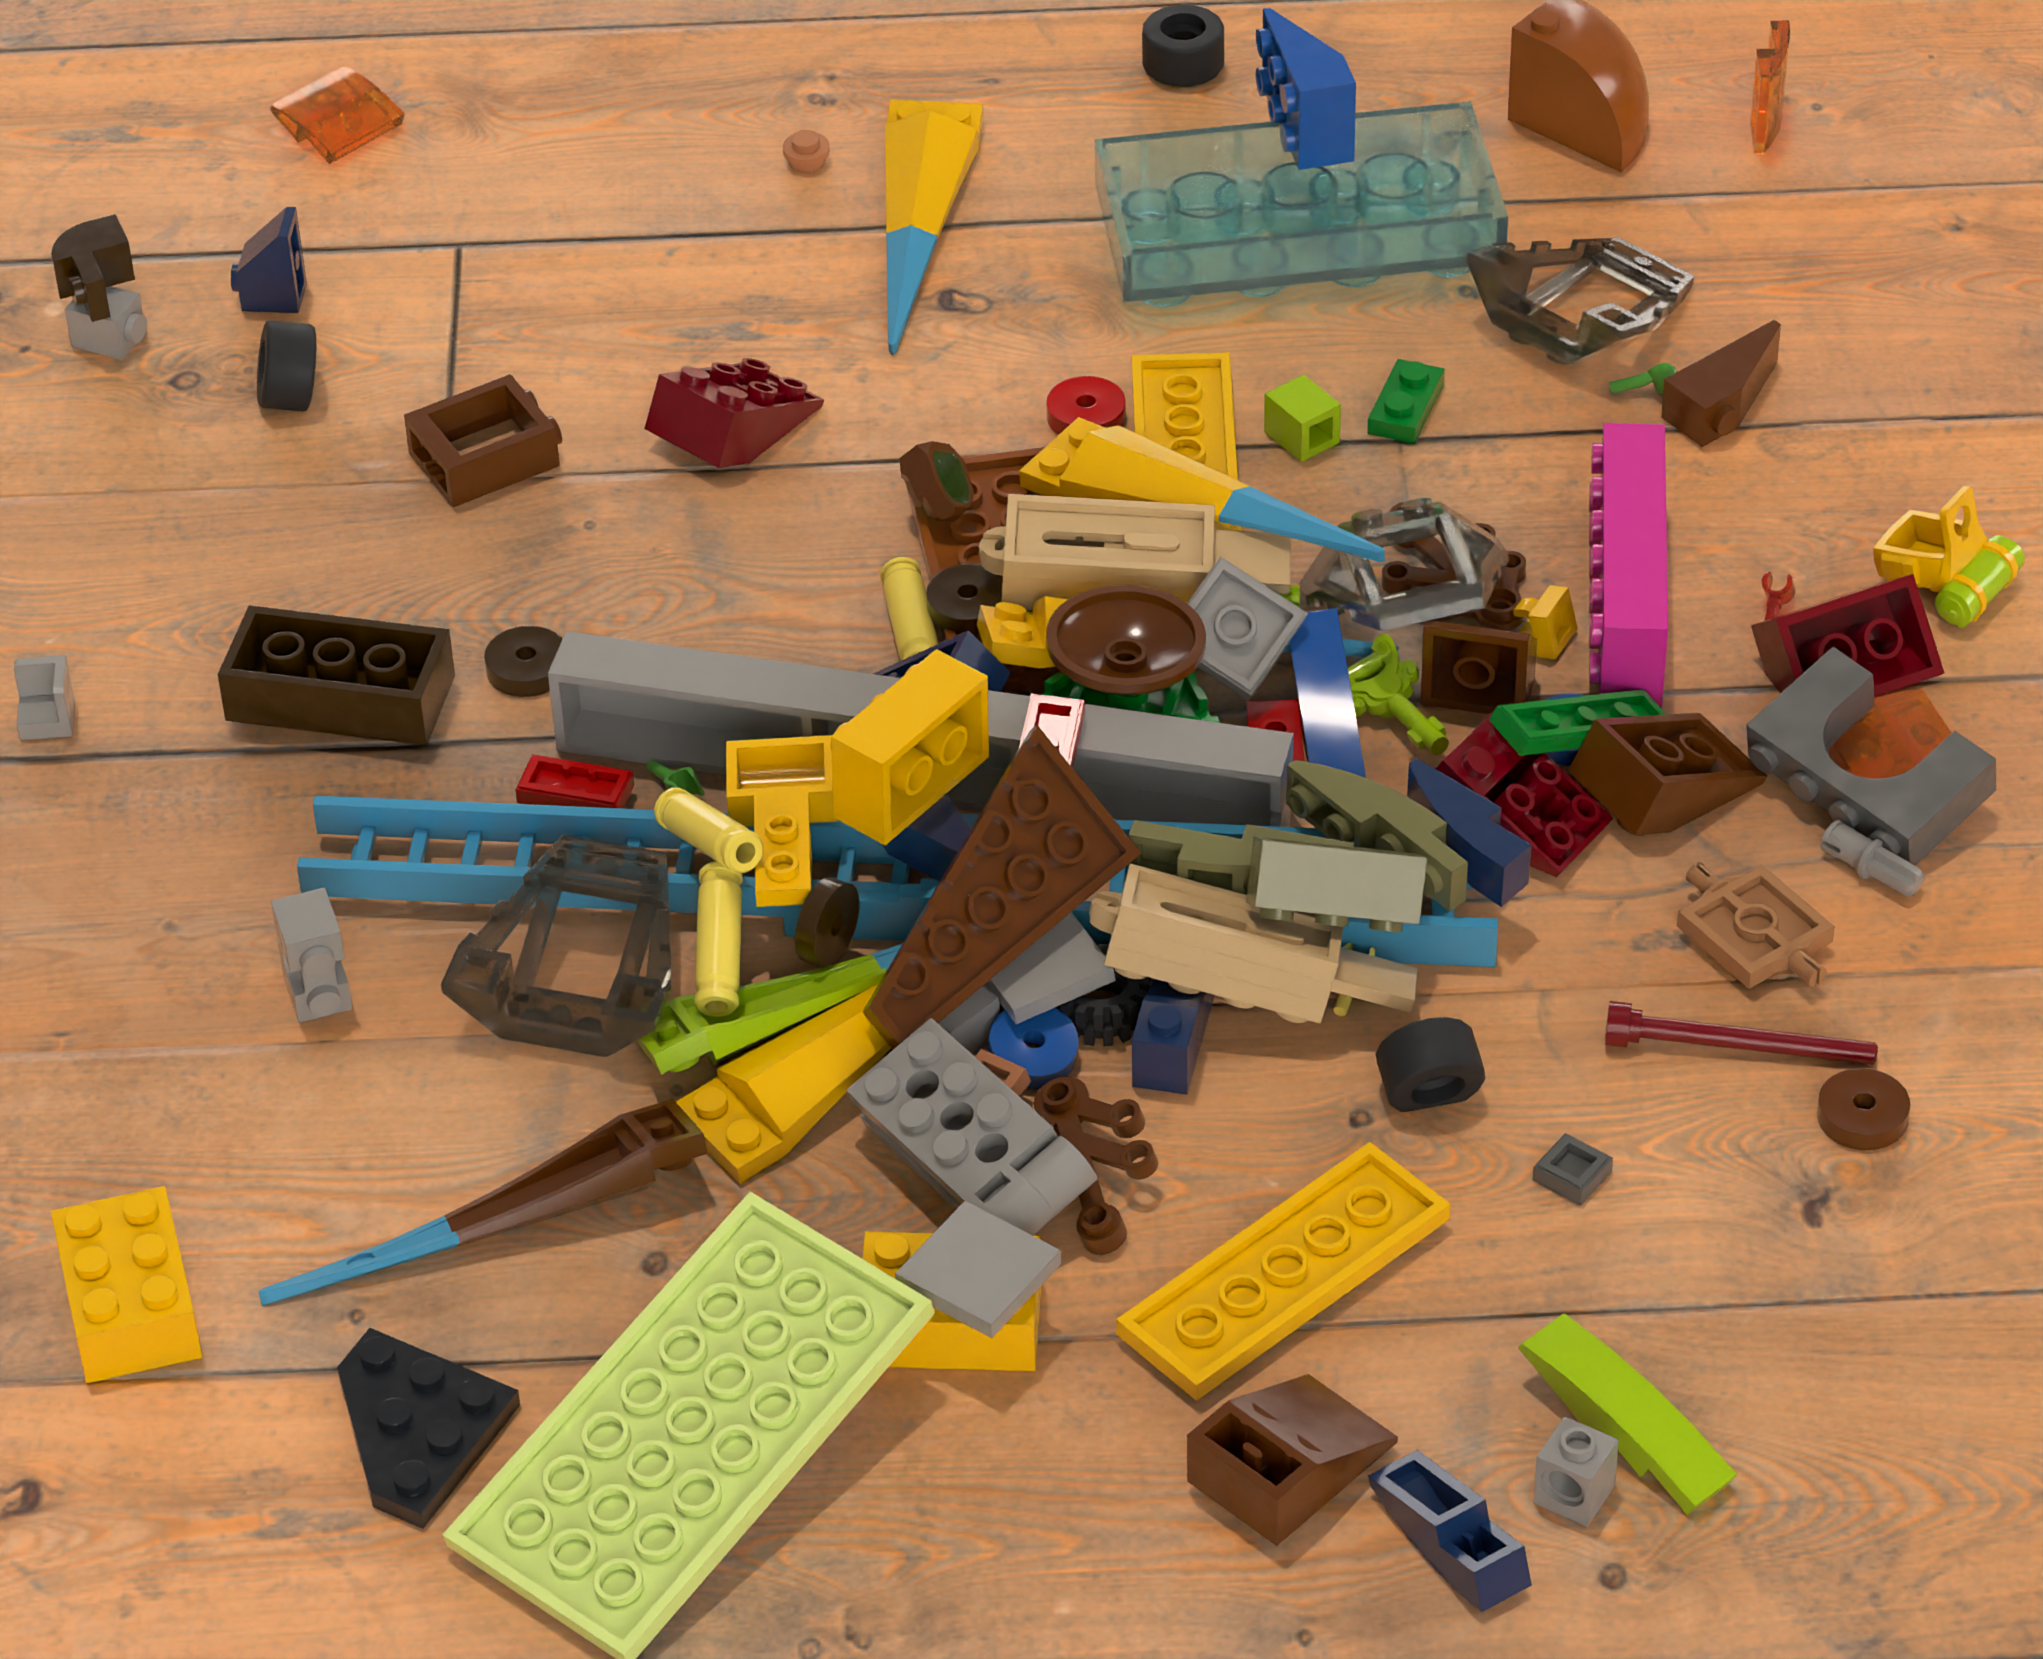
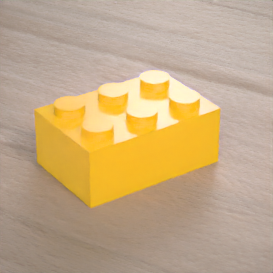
M936 649L919 664L911 666L905 675L888 690L876 695L870 704L848 723L840 725L831 736L830 743L834 818L886 846L989 758L988 676Z
M165 1186L50 1211L86 1384L203 1358L194 1310Z
M865 1231L862 1259L895 1278V1273L933 1233ZM1041 1286L993 1338L934 1308L935 1314L889 1368L1036 1371Z

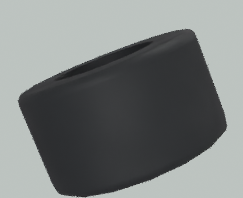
M1182 4L1163 7L1152 13L1143 23L1142 64L1147 74L1160 83L1179 87L1200 85L1215 78L1224 66V25L1219 16L1207 8Z
M272 320L265 322L260 340L257 367V400L262 408L302 412L308 410L313 393L317 345L316 331L313 325Z
M1438 1017L1410 1023L1395 1030L1386 1037L1375 1053L1388 1102L1400 1112L1466 1101L1479 1091L1486 1079L1484 1066L1472 1028L1460 1019Z

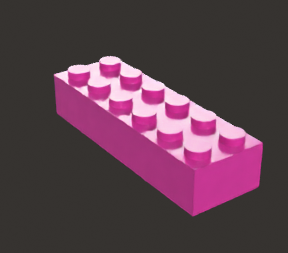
M1603 423L1602 443H1592L1591 474H1600V476H1592V482H1590L1589 512L1592 513L1589 520V546H1592L1589 554V580H1592L1589 588V614H1592L1589 622V649H1599V653L1590 652L1589 684H1599V694L1644 689L1657 705L1662 708L1668 639L1665 424Z

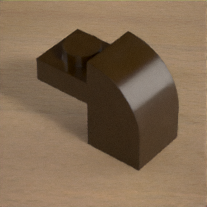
M116 214L71 227L57 238L52 247L51 255L60 299L72 296L76 306L84 304L92 322L111 317L106 287L135 280L129 241Z

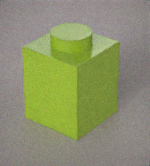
M1303 374L1264 394V432L1300 462L1340 443L1341 404L1306 375Z

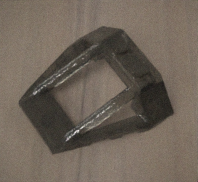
M1619 237L1573 239L1570 248L1551 249L1552 244L1547 240L1532 241L1530 250L1516 251V246L1512 242H1500L1470 250L1466 257V262L1491 323L1508 332L1509 338L1513 341L1532 345L1546 352L1549 360L1562 365H1572L1576 361L1601 354L1637 336L1655 331L1683 302L1692 288L1695 276ZM1571 264L1526 296L1533 268ZM1597 269L1649 295L1628 311L1612 302L1585 310L1582 313L1579 326L1544 308L1545 305Z
M1417 498L1404 502L1401 505L1402 510L1382 514L1380 509L1356 512L1351 515L1352 521L1343 522L1337 527L1380 547L1440 535L1457 579L1383 595L1369 559L1323 546L1299 582L1300 592L1307 605L1311 607L1324 606L1323 602H1326L1327 609L1337 608L1338 615L1345 613L1344 609L1350 611L1353 622L1378 631H1384L1485 608L1494 590L1492 580L1500 579L1502 575L1501 566H1506L1509 561L1508 552L1498 538L1444 503H1432L1431 498Z
M562 835L523 876L524 884L507 902L500 900L489 912L490 920L477 934L470 932L458 944L440 985L441 992L496 1036L505 1040L608 1057L653 1032L657 1027L672 989L667 852ZM562 891L637 904L618 972L606 999L534 987ZM536 902L514 974L511 954L497 950ZM649 944L646 977H642L639 975Z

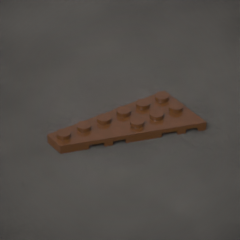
M1038 725L1028 732L862 1011L892 1050L930 1018L934 1019L937 1023L943 1020L1142 854Z

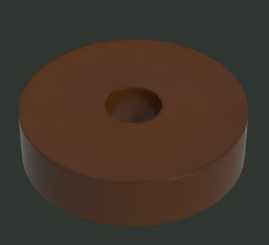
M1867 1068L1848 1069L1831 1076L1821 1087L1817 1119L1824 1133L1838 1144L1858 1150L1881 1149L1895 1143L1905 1133L1909 1120L1910 1098L1903 1085L1884 1072Z

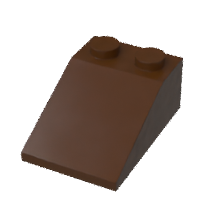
M1701 713L1595 719L1568 769V772L1583 785V790L1591 798L1602 803L1617 817V823L1622 829L1636 836L1672 832L1762 785L1768 776L1760 771L1750 758Z

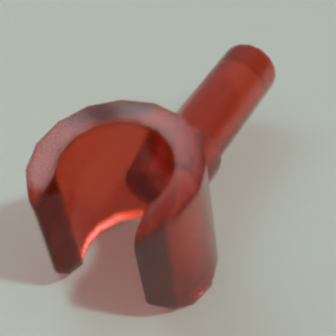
M1771 572L1763 575L1762 587L1767 597L1764 621L1777 617L1782 605L1789 603L1794 598L1796 590L1790 574L1787 575L1786 586L1779 591L1771 590L1773 583Z

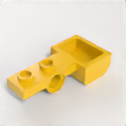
M832 735L726 741L728 816L745 827H754V832L761 838L763 843L761 860L755 866L757 907L804 904L812 890L811 873L813 869L810 823L838 822L834 818L832 790V754L830 749Z

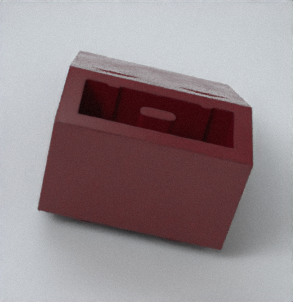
M744 358L741 363L736 364L715 362L712 363L711 367L699 369L686 366L682 367L681 371L659 374L644 429L717 468L749 464L823 406L824 399L807 391L808 386L804 382L794 378L780 377L770 372V366L757 359Z
M1491 713L1435 769L1502 807L1500 826L1532 844L1530 866L1558 877L1613 818L1548 755L1539 753L1520 756L1489 721Z

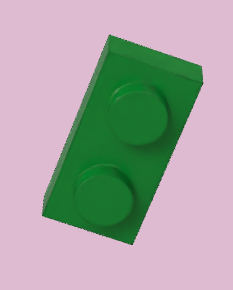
M1397 359L1368 417L1367 434L1415 444L1444 385L1445 369L1421 362Z

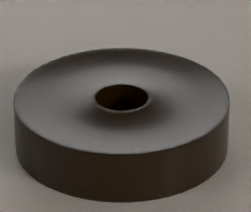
M980 564L954 565L937 573L929 582L926 590L927 608L933 623L943 630L945 628L956 632V634H962L968 630L972 634H979L977 620L980 605L995 607L997 603L1002 602L1003 576L985 570Z
M519 626L501 632L489 642L484 654L486 674L489 682L497 690L512 696L529 697L549 692L548 672L563 638L556 632L540 626Z
M826 877L820 880L808 894L800 911L795 931V949L802 961L824 968L834 965L845 953L854 935L860 909L859 894L853 884L833 877Z

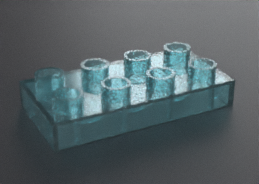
M1471 101L1355 113L1354 162L1298 170L1291 152L1285 153L1283 151L1279 124H1272L1271 122L1095 139V186L1123 302L1144 301L1153 306L1168 307L1186 301L1191 295L1239 291L1248 296L1265 297L1280 292L1287 285L1334 281L1343 286L1361 287L1375 282L1380 276L1428 271L1437 276L1457 277L1470 272L1475 266L1506 263L1508 214Z

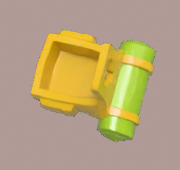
M1963 486L1946 503L1939 514L1909 510L1887 530L1873 547L1874 563L1879 576L1890 580L1914 574L1918 588L1924 587L1929 588L1930 591L1938 592L1935 599V607L1938 614L1947 622L1956 624L1959 628H1965L1970 622L1978 620L1980 615L1986 610L1987 605L2002 589L2007 588L2015 579L2025 560L2021 547L2013 540L1998 535L1987 539L1978 521L1973 489L1967 486ZM1961 507L1964 511L1963 520H1959L1958 517H1956V514Z

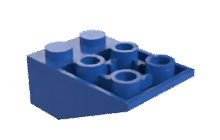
M1264 8L1263 28L1256 30L1257 50L1262 58V67L1256 68V85L1259 95L1261 97L1266 96L1268 99V113L1271 123L1279 124L1283 151L1285 153L1291 152L1298 170L1354 162L1356 82L1344 55L1273 9Z

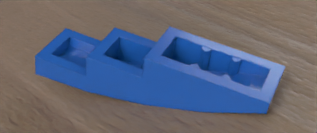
M1337 608L1307 612L1308 615L1305 622L1289 644L1308 760L1310 763L1344 770L1366 778Z

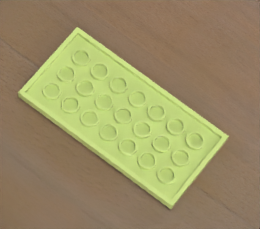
M749 1192L442 1534L447 1547L614 1658L636 1659L935 1314L932 1301L754 1193Z

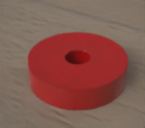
M1095 376L1069 378L1055 385L1047 396V422L1050 428L1058 435L1078 417L1105 428L1117 425L1122 427L1126 419V400L1123 391L1115 383L1104 378Z

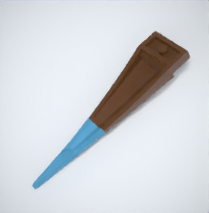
M674 1099L620 1114L534 1169L436 1220L353 1256L258 1291L261 1304L264 1306L646 1190L656 1181L653 1170L673 1171L682 1169L692 1163V1158L708 1154L704 1134Z

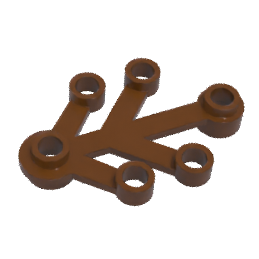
M1401 502L1390 509L1388 531L1394 542L1404 548L1415 547L1438 569L1414 567L1401 561L1389 562L1382 568L1383 590L1389 594L1402 595L1409 592L1412 586L1464 592L1469 597L1443 596L1431 589L1417 591L1412 597V616L1415 620L1422 623L1425 622V619L1438 621L1442 614L1475 618L1484 628L1503 631L1515 629L1524 622L1525 617H1517L1513 613V610L1521 601V596L1516 590L1517 583L1524 580L1526 574V558L1521 553L1504 551L1497 555L1495 559V577L1497 581L1494 586L1489 587L1481 580L1486 556L1495 549L1496 532L1493 527L1484 523H1476L1466 528L1464 543L1466 552L1462 562L1429 532L1430 513L1425 506L1416 502Z
M1074 1077L1053 1079L1043 1085L1037 1092L1034 1099L1035 1111L1055 1131L1059 1130L1060 1136L1067 1139L1084 1156L1095 1173L1093 1161L1124 1170L1130 1178L1136 1180L1148 1178L1157 1170L1158 1158L1149 1142L1135 1140L1125 1146L1083 1132L1081 1123L1087 1121L1112 1128L1114 1134L1120 1138H1132L1138 1135L1145 1127V1118L1136 1101L1123 1099L1111 1105L1092 1099L1086 1085ZM1132 1116L1129 1120L1120 1122L1123 1118ZM1145 1157L1142 1161L1133 1163L1137 1158ZM1097 1177V1180L1079 1195L1082 1210L1077 1220L1076 1229L1087 1251L1096 1255H1104L1117 1250L1124 1243L1127 1236V1228L1117 1208L1105 1203Z

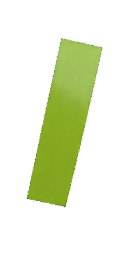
M1565 1313L1525 1340L1518 1347L1576 1419L1586 1426L1619 1439L1618 1451L1640 1478L1651 1471L1686 1515H1689L1728 1486L1737 1476L1736 1472L1696 1427L1646 1378L1608 1345Z

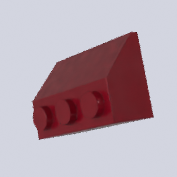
M1914 574L1877 583L1751 625L1765 673L1780 693L1788 688L1832 647L1873 674L1874 697L1945 674Z

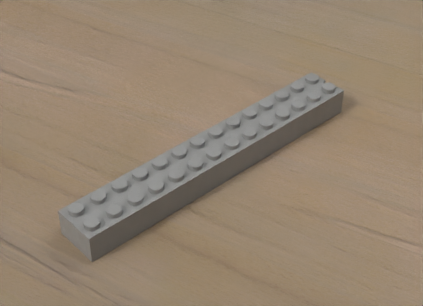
M569 631L565 632L548 672L557 751L645 764L654 759L666 767L679 769L691 767L693 771L726 775V741L833 735L840 725L848 723L865 709L876 695L884 693L901 679ZM988 690L989 758L946 793L956 809L977 812L983 810L1019 749L1031 696ZM1085 704V715L1073 769L1114 820L1288 827L1292 811L1286 805L1287 765L1293 762L1294 733Z

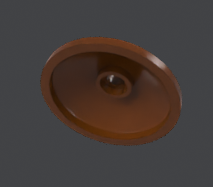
M1110 585L1084 591L1061 604L1054 611L1048 622L1046 647L1054 665L1078 684L1107 694L1142 695L1166 689L1186 678L1198 667L1205 654L1206 630L1198 613L1186 602L1170 593L1145 586Z

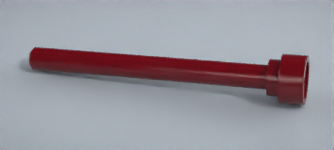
M1609 1001L1605 1045L1627 1048L1628 1042L1639 1043L1640 1038L1872 1065L1877 1061L1878 1045L1876 1042L1642 1016L1643 1010L1632 1009V1003Z

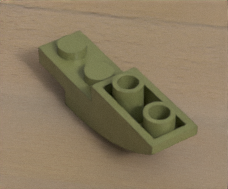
M1298 760L1287 765L1286 805L1289 806L1297 817L1304 818L1328 839L1354 843V847L1414 853L1426 857L1427 866L1423 894L1432 897L1449 912L1466 902L1468 862L1445 844L1447 822L1405 795L1351 772Z
M1134 820L1129 833L1130 840L1142 853L1130 864L1247 895L1253 836L1354 847V843L1246 824L1242 839Z

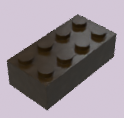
M249 605L217 675L225 721L427 746L455 678V669L449 629Z

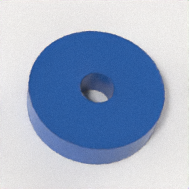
M1052 1008L1018 1024H1015L1007 1011L1004 1010L996 1017L991 1026L987 1050L996 1056L1026 1068L1031 1080L1027 1088L1040 1089L1047 1082L1059 1077H1067L1071 1073L1076 1062L1079 1038L1072 1021L1056 1008ZM1036 1043L1041 1047L1030 1048L1026 1044Z

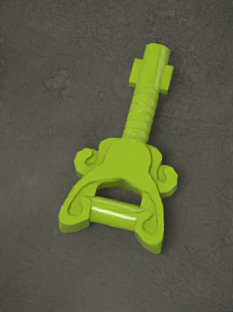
M1388 634L1378 635L1372 644V653L1348 667L1356 716H1362L1368 710L1371 715H1378L1383 718L1396 717L1409 729L1407 731L1408 739L1419 750L1426 747L1434 755L1442 754L1449 744L1448 739L1444 736L1447 734L1445 727L1434 716L1427 719L1408 700L1414 691L1412 683H1416L1420 677L1416 663L1411 660L1400 661L1393 639Z

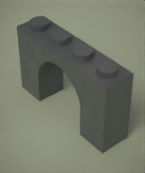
M1832 647L1746 724L1748 756L1760 771L1776 775L1790 786L1797 797L1805 802H1814L1828 812L1833 821L1840 820L1867 838L1881 840L1883 848L1916 865L1996 791V758L1957 731H1953L1915 767L1894 777L1882 779L1864 778L1840 768L1830 758L1828 752L1846 731L1874 707V680L1871 672Z

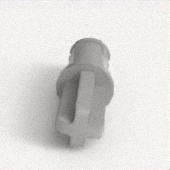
M1840 820L1830 824L1822 837L1824 842L1820 845L1821 850L1857 869L1858 876L1863 879L1872 876L1907 897L1914 896L1924 882L1925 875L1917 866L1883 848L1881 840L1867 838Z

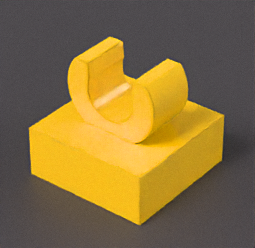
M1549 585L1539 600L1533 597L1522 598L1513 610L1514 616L1529 619L1518 633L1530 634L1537 639L1536 653L1537 657L1557 659L1578 629L1569 587Z

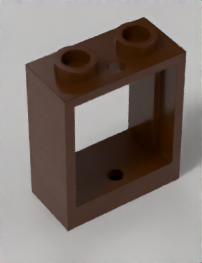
M511 374L404 414L409 454L452 507L459 506L560 466L558 445L562 443V434L558 423L552 416L547 417L541 411L531 390H524ZM509 419H512L522 430L520 433L460 455L450 443Z

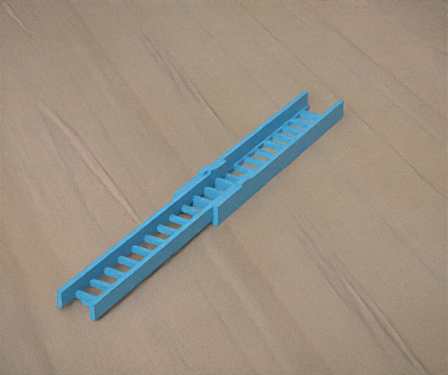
M315 796L313 810L317 834L359 836L358 844L354 845L350 860L299 857L297 864L301 893L325 887L328 897L697 913L698 889L701 886L699 875L691 874L695 850L698 849L660 826L655 819L654 810ZM960 813L970 829L980 815ZM839 820L838 822L810 823L812 861L840 862L837 879L853 884L858 891L860 909L852 939L905 941L939 881L921 878L920 884H908L911 866L890 856L881 843ZM1115 820L1129 837L1134 820ZM1144 821L1242 839L1246 825ZM1261 826L1326 838L1316 828ZM746 827L754 832V827ZM376 837L413 838L407 862L371 861ZM429 839L466 840L461 864L424 863ZM482 841L519 842L514 867L477 865ZM535 844L572 845L568 869L531 867ZM589 845L626 847L622 870H584ZM642 848L679 849L675 874L638 872ZM857 863L893 864L891 883L855 881ZM1129 864L1110 879L1109 891L1122 893ZM743 873V881L740 885L742 889V915L783 917L785 936L795 937L796 925L803 904L757 907L755 877H745V873ZM812 879V889L820 880ZM1467 883L1466 889H1474ZM1433 898L1432 916L1421 915L1420 924L1403 923L1402 932L1369 929L1370 919L1349 917L1348 927H1343L1342 948L1347 943H1353V951L1369 954V950L1372 947L1375 949V957L1409 964L1496 967L1498 919L1454 917V909L1449 912ZM1084 901L1072 911L1073 915L1097 946L1098 944H1109L1111 934L1099 930L1089 922L1091 918L1089 915L1091 901Z

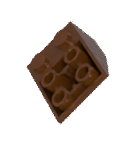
M1306 1374L1228 1400L1187 1434V1482L1271 1543L1278 1546L1398 1442V1436L1314 1377Z

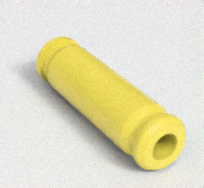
M896 557L889 560L882 567L880 578L883 584L899 658L902 661L939 643L934 623L928 612L926 590L919 564L914 559L908 557Z
M670 788L657 799L654 815L660 826L733 872H748L760 862L763 854L761 838L755 832L682 788Z
M717 861L707 863L699 871L701 886L698 889L695 988L697 993L694 996L695 1007L701 1013L713 1017L729 1015L739 1006V996L736 992L739 989L742 918V889L740 885L743 881V873L733 872Z

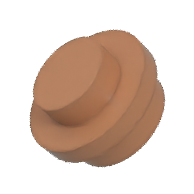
M800 130L789 136L783 143V155L788 160L789 166L800 172H812L820 169L825 164L830 152L828 139L812 130Z

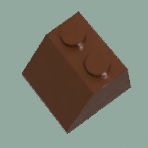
M1425 619L1423 625L1420 704L1491 714L1499 705L1529 702L1535 680L1537 639L1530 634Z

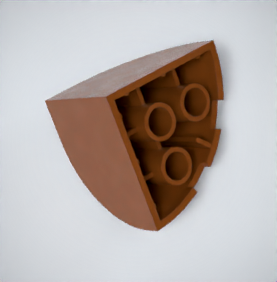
M1548 0L1512 27L1508 120L1622 172L1640 152L1645 141L1648 125L1649 94L1646 76L1640 59L1632 44L1619 27L1591 4L1583 0Z

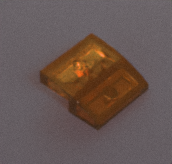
M1789 20L1770 21L1768 49H1756L1750 117L1754 154L1766 152L1776 138L1781 126L1790 41Z
M345 66L272 104L270 108L272 114L298 143L307 139L329 164L402 125L405 115L395 102L375 84Z
M1923 689L1908 690L1874 698V707L1833 745L1853 775L1882 779L1903 774L1915 767L1951 734V731Z

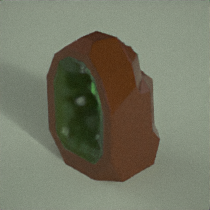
M934 441L918 444L900 457L901 478L905 481L914 506L923 508L928 517L934 518L937 521L954 522L973 503L974 489L965 461L950 444Z

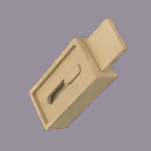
M1008 494L1006 526L987 530L979 544L981 566L993 574L1003 576L1002 602L1018 604L1024 607L1026 611H1032L1033 602L1044 596L1070 599L1084 591L1110 585L1150 587L1170 593L1188 603L1220 556L1277 594H1289L1291 538L1266 532L1214 530L1215 505Z
M1134 864L1129 865L1122 893L1112 891L1098 892L1096 898L1091 901L1089 908L1091 918L1089 922L1099 930L1111 934L1104 965L1113 967L1117 973L1131 979L1154 978L1168 982L1173 989L1183 993L1197 994L1202 991L1220 996L1225 1002L1238 1008L1248 1009L1257 1006L1276 1011L1281 1018L1294 1023H1305L1309 1020L1321 1024L1330 991L1411 1013L1415 1002L1418 968L1342 948L1343 927L1314 923L1315 913L1294 911L1293 921L1260 917L1261 908L1246 903L1247 895Z

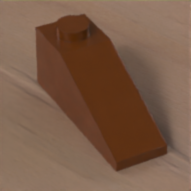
M1772 320L1665 378L1661 418L1701 447L1721 436L1728 435L1738 428L1778 362L1781 324L1776 320Z

